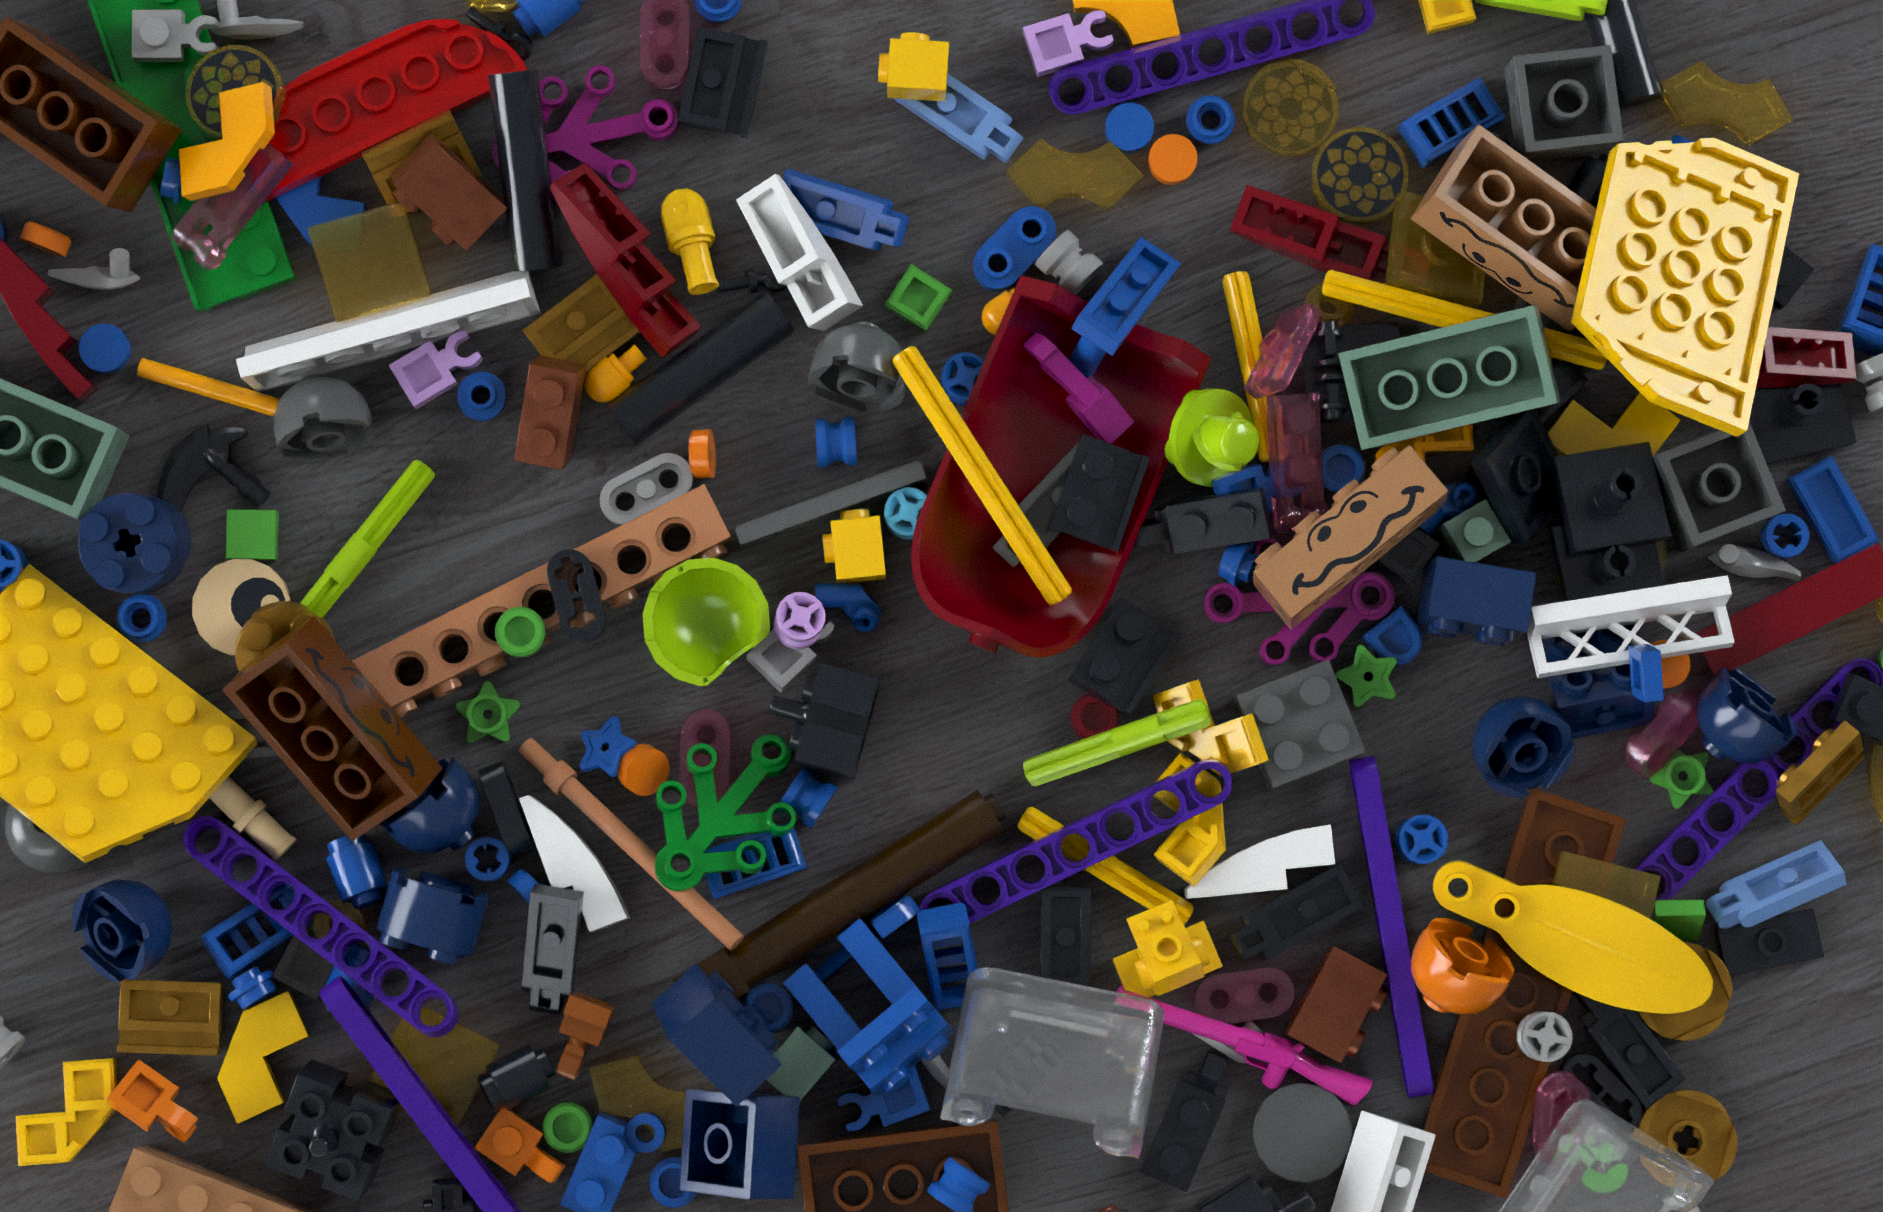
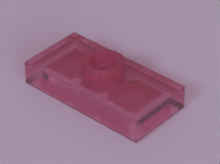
M1311 302L1281 313L1272 331L1262 340L1259 347L1261 354L1244 387V390L1254 399L1287 389L1321 319L1322 312Z

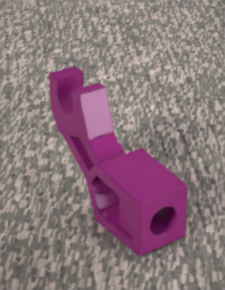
M1036 332L1022 345L1028 353L1032 354L1041 363L1039 365L1040 368L1070 394L1066 398L1067 404L1097 439L1112 444L1134 423L1106 387L1092 376L1086 378L1045 336Z

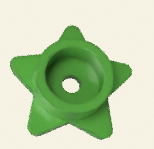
M1359 644L1353 664L1336 671L1335 676L1352 687L1353 704L1356 708L1362 707L1373 696L1393 700L1396 697V693L1389 680V676L1398 660L1394 656L1375 658L1365 645ZM1366 672H1371L1373 674V679L1371 681H1366L1364 679V674Z
M485 681L477 697L457 702V710L469 722L468 742H475L488 734L501 741H509L510 734L507 720L520 707L519 701L499 698L492 683ZM491 710L493 712L492 718L486 719L484 712Z
M1668 745L1665 753V767L1651 775L1650 782L1668 789L1672 805L1676 809L1681 808L1691 794L1710 795L1713 789L1705 778V766L1709 755L1706 752L1686 756L1673 745ZM1681 771L1687 774V778L1684 781L1678 778V774Z

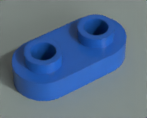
M1035 206L1024 207L1016 211L976 252L973 261V274L979 285L992 292H1003L1013 287L1019 281L1020 276H1024L1035 265L1042 253L1054 242L1056 226L1052 216L1044 209ZM1027 223H1036L1040 227L1041 233L1035 238H1029L1024 235L1022 228ZM994 257H1001L1006 261L1007 267L1002 272H993L989 268L988 262Z

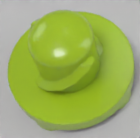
M1207 388L1188 392L1183 398V402L1178 408L1171 424L1169 440L1165 445L1167 460L1175 465L1178 472L1186 480L1205 487H1214L1212 479L1231 471H1240L1242 467H1245L1254 458L1259 446V435L1254 426L1249 408L1238 395L1227 390Z

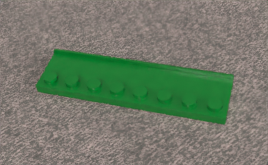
M87 0L116 84L183 129L151 180V185L195 310L197 312H208L214 310V307L238 298L245 299L297 280L270 201L265 202L258 187L254 170V156L243 170L246 175L234 191L193 201L181 195L178 204L174 203L173 198L160 196L167 157L179 159V149L222 139V133L210 129L199 120L194 112L190 98V89L195 73L210 57L198 54L193 48H185L184 62L136 63L132 59V10H182L185 14V24H190L196 17L204 15L199 0ZM209 29L204 30L200 34V42L214 43ZM202 67L204 82L215 77L216 67ZM221 67L218 70V78L221 82L226 83L228 81ZM211 81L206 84L207 89L211 93L221 92L223 86L218 81ZM202 87L192 98L205 105L209 95ZM214 95L210 98L208 102L210 108L220 107L219 95ZM207 110V124L221 121L218 111Z

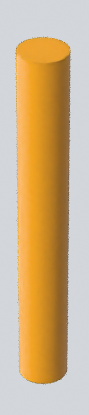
M146 358L141 359L137 369L138 377L269 416H273L277 403L280 398Z

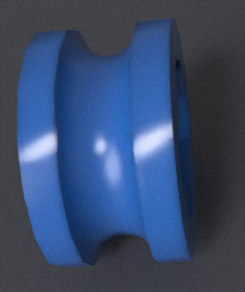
M1784 513L1771 518L1764 524L1760 533V542L1768 554L1779 559H1788L1800 554L1806 548L1809 542V530L1806 523L1800 517ZM1789 525L1795 531L1790 537L1796 538L1795 545L1787 544L1780 548L1774 541L1779 536L1773 535L1775 527L1782 529Z
M494 837L476 839L469 845L465 853V864L468 871L473 877L482 881H495L502 878L509 871L512 863V857L505 843ZM490 845L496 846L499 850L496 858L501 862L499 868L493 871V868L488 867L487 873L481 872L478 869L481 860L476 856L477 851L481 847L489 851Z

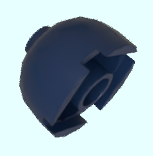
M1722 667L1712 677L1701 692L1696 709L1697 722L1704 734L1701 740L1702 744L1713 756L1720 760L1728 757L1739 763L1754 764L1771 759L1797 736V727L1787 711L1779 717L1771 705L1777 699L1770 691L1751 676L1735 668L1728 674L1727 667Z
M1515 696L1502 699L1492 705L1479 718L1472 737V756L1483 778L1492 789L1503 796L1522 798L1530 796L1526 790L1536 788L1539 785H1542L1546 790L1564 775L1574 757L1575 744L1571 740L1572 731L1568 723L1553 707L1541 699Z
M451 757L450 762L446 758L437 761L443 769L422 794L380 823L381 827L406 849L421 854L438 853L447 847L456 851L474 835L475 830L471 825L479 812V792L475 781L468 771L454 757Z
M122 879L106 882L80 895L73 907L72 926L74 933L82 930L83 938L87 945L80 948L82 954L99 974L111 981L120 982L126 978H129L131 981L150 971L161 962L172 942L173 928L169 910L160 896L142 882Z

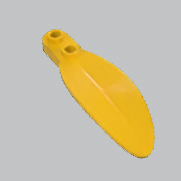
M1461 860L1450 861L1444 864L1435 874L1433 892L1440 905L1497 931L1507 944L1529 965L1551 980L1585 997L1628 1010L1673 1014L1689 1011L1703 1005L1712 993V976L1705 963L1693 949L1658 923L1622 904L1589 892L1564 886L1547 884L1520 886ZM1455 878L1464 879L1468 884L1467 892L1461 896L1453 895L1448 889L1451 880ZM1506 898L1514 903V911L1509 916H1500L1495 911V904L1500 899Z

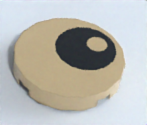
M231 559L214 566L200 579L193 595L192 617L198 633L212 648L235 657L237 637L252 614L264 605L278 601H291L290 592L286 582L271 567L253 559Z

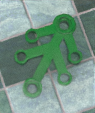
M775 734L759 737L752 746L751 763L718 803L713 775L717 762L716 751L705 743H699L690 748L687 754L686 765L690 773L693 774L700 826L688 840H686L681 812L685 806L687 796L684 786L672 780L666 781L659 786L656 794V804L663 813L667 845L657 854L654 868L657 879L664 887L672 891L683 892L698 885L704 874L738 870L746 874H754L762 869L766 859V851L761 843L754 840L744 841L738 846L737 851L705 853V851L717 838L770 832L776 836H785L793 830L796 822V812L787 803H775L767 812L735 815L765 777H777L786 771L791 751L788 749L789 744L784 738ZM767 746H774L780 751V756L776 759H768L763 755L762 750ZM699 753L706 754L710 758L711 763L708 766L699 767L693 762L692 758ZM666 791H675L679 794L680 801L676 804H667L663 801L662 795ZM778 812L784 813L789 817L790 823L786 826H777L773 823L771 817ZM753 850L759 855L760 860L755 864H747L742 860L741 854L744 851ZM676 858H683L689 863L690 867L684 872H677L673 870L670 863Z

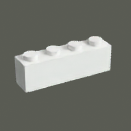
M1361 1110L1330 1212H1412L1436 1134Z

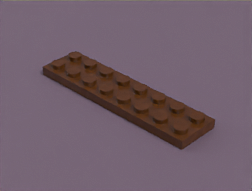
M1535 788L1528 791L1530 796L1526 797L1501 877L1520 886L1537 884L1557 885L1602 897L1627 819ZM1503 898L1495 904V911L1500 916H1509L1513 913L1515 906L1511 900ZM1485 926L1480 943L1484 946L1487 938L1494 941L1509 957L1515 969L1514 975L1506 991L1493 1005L1477 1014H1457L1421 1130L1436 1134L1425 1172L1507 1199L1550 1062L1537 1061L1527 1057L1519 1048L1516 1040V1030L1520 1021L1526 1015L1535 1011L1554 1012L1564 1018L1572 990L1537 971L1507 944L1500 933Z

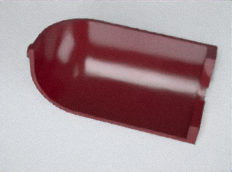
M1022 275L1019 278L961 415L963 421L1018 505L1065 455L1078 444L1082 434L1097 439L1067 404L1066 398L1070 394L1046 374L1039 366L1041 363L1022 346L1037 332L1051 341L1069 359L1081 337L1080 334L1071 328L1078 315L1089 302L1057 284ZM1138 324L1113 356L1107 352L1105 353L1092 377L1111 392L1134 421L1112 445L1127 449L1141 456L1144 455L1150 459L1118 552L1110 551L1107 548L1093 545L1062 533L1046 548L1072 588V593L1055 605H1049L1021 561L1013 568L992 548L1003 534L947 448L920 511L912 540L911 564L914 582L927 607L944 621L971 633L968 643L996 654L998 647L1001 646L1025 656L1044 658L1059 654L1079 642L1099 620L1114 593L1139 533V528L1142 526L1169 462L1165 456V445L1169 440L1173 418L1181 406L1185 395L1192 390H1199L1212 358L1186 340L1160 333Z

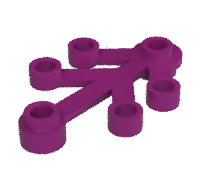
M595 66L587 72L585 77L586 88L559 130L546 134L548 154L563 151L582 164L586 162L592 170L608 179L613 189L624 192L633 188L637 181V173L634 166L624 159L614 160L591 145L642 133L654 141H666L672 138L678 131V113L670 102L663 99H654L646 103L640 113L587 124L602 99L610 96L616 86L614 75L609 68ZM603 74L610 79L608 86L600 90L595 89L592 86L593 78ZM555 76L546 77L540 82L545 124L554 108L562 107L568 99V89L565 83ZM548 86H559L562 89L561 96L556 100L546 99L544 92ZM657 110H662L668 115L667 121L660 126L653 125L650 122L651 114ZM495 138L492 144V157L495 164L499 168L497 144ZM549 160L552 183L570 172L564 171ZM618 168L628 169L631 172L630 179L625 183L615 182L613 180L615 170Z
M1274 538L1260 540L1254 547V554L1260 555L1261 546L1266 544L1273 545L1278 542L1282 548L1283 546ZM1368 571L1361 573L1295 628L1290 630L1285 624L1276 635L1266 638L1259 648L1260 658L1270 666L1282 664L1289 657L1292 645L1325 609L1346 608L1326 633L1317 634L1310 640L1308 645V653L1314 661L1320 663L1328 659L1329 661L1333 660L1339 652V645L1361 620H1378L1391 610L1395 600V592L1391 582L1384 575L1377 572ZM1229 583L1214 585L1206 593L1203 600L1205 614L1210 620L1219 624H1227L1234 621L1240 613L1274 611L1260 592L1241 593L1237 587ZM1364 588H1372L1377 592L1378 601L1375 605L1369 606L1362 602L1361 591ZM1217 596H1226L1230 599L1232 607L1228 613H1219L1215 610L1213 602ZM1319 639H1326L1331 643L1332 653L1330 656L1321 657L1316 653L1315 644ZM1278 642L1281 644L1283 656L1280 659L1274 660L1267 656L1266 646L1268 643Z

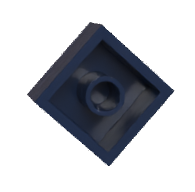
M1437 556L1423 568L1415 623L1427 626L1426 634L1431 636L1456 638V634L1466 632L1476 634V643L1504 646L1505 642L1510 643L1513 639L1528 632L1536 573Z
M695 963L652 1003V1006L669 1041L737 1107L782 1065L773 1050L778 1042L765 1028L768 1024L749 1003L743 1007L733 996L735 993L734 989L716 970L708 975Z
M686 1089L680 1190L750 1200L793 1199L800 1097L752 1092L736 1107L719 1089Z

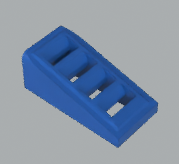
M1479 77L1400 123L1397 131L1422 170L1450 154L1478 124L1488 130L1506 117ZM1472 94L1476 96L1488 117L1481 121L1466 99ZM1456 104L1459 105L1471 124L1467 129H1464L1451 109ZM1443 114L1456 134L1451 138L1447 136L1436 119L1438 115ZM1427 123L1440 144L1433 147L1420 126Z
M1871 244L1837 332L1852 333L1853 348L1877 356L1883 353V316L1861 308V305L1864 304L1883 312V295L1867 289L1869 285L1883 291V276L1873 272L1874 267L1883 269V247Z
M787 822V823H784V824H781V825H777V826H786V825H788L790 822ZM795 827L789 834L781 836L789 860V864L783 866L779 864L772 839L780 836L773 835L771 832L748 835L707 849L705 853L737 851L738 846L744 841L754 840L759 843L762 842L771 869L765 872L760 870L744 879L740 870L730 871L733 882L724 885L720 873L705 874L713 899L808 869ZM744 851L748 864L758 862L755 851Z
M289 885L278 886L272 891L270 905L277 900L280 901L284 908H288L292 904L295 894ZM250 903L201 936V943L225 978L230 982L294 937V935ZM260 912L263 913L276 932L271 937L267 936L255 919V916ZM311 918L310 921L308 922L307 926H309L311 923H313V919H312V918ZM244 924L259 943L253 949L250 948L238 931V928ZM227 936H229L242 955L235 961L221 942Z
M956 903L919 911L917 919L935 1009L939 1011L984 1002L966 905L964 903ZM963 943L962 946H956L934 951L935 948ZM964 962L967 963V964H964V965H959V966H954V967H948V968H943V969H938V970H937L938 967H943V966H948V965H953V964H958V963H964ZM970 979V983L950 986L945 988H941L940 985L943 983Z

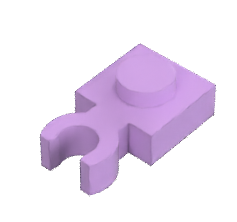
M1100 10L1093 11L1084 17L1081 24L1073 26L1070 14L1067 13L1023 27L1022 33L1036 76L1040 77L1056 72L1063 67L1083 62L1084 57L1081 51L1083 48L1087 47L1093 51H1104L1110 48L1114 41L1112 35L1097 38L1090 31L1093 25L1105 21V12Z
M466 330L453 333L448 338L445 348L439 352L430 340L389 364L390 369L415 409L420 408L458 385L451 373L458 368L470 370L482 362L483 358L479 352H475L467 358L458 356V346L470 338Z

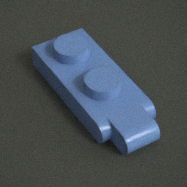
M948 73L946 102L893 98L984 160L991 153L1007 163L1023 140V137L1018 132L1009 127L1013 120L1011 116Z
M1822 840L1724 882L1719 888L1720 893L1711 896L1706 901V908L1722 929L1730 928L1739 923L1744 927H1751L1847 885L1845 872Z

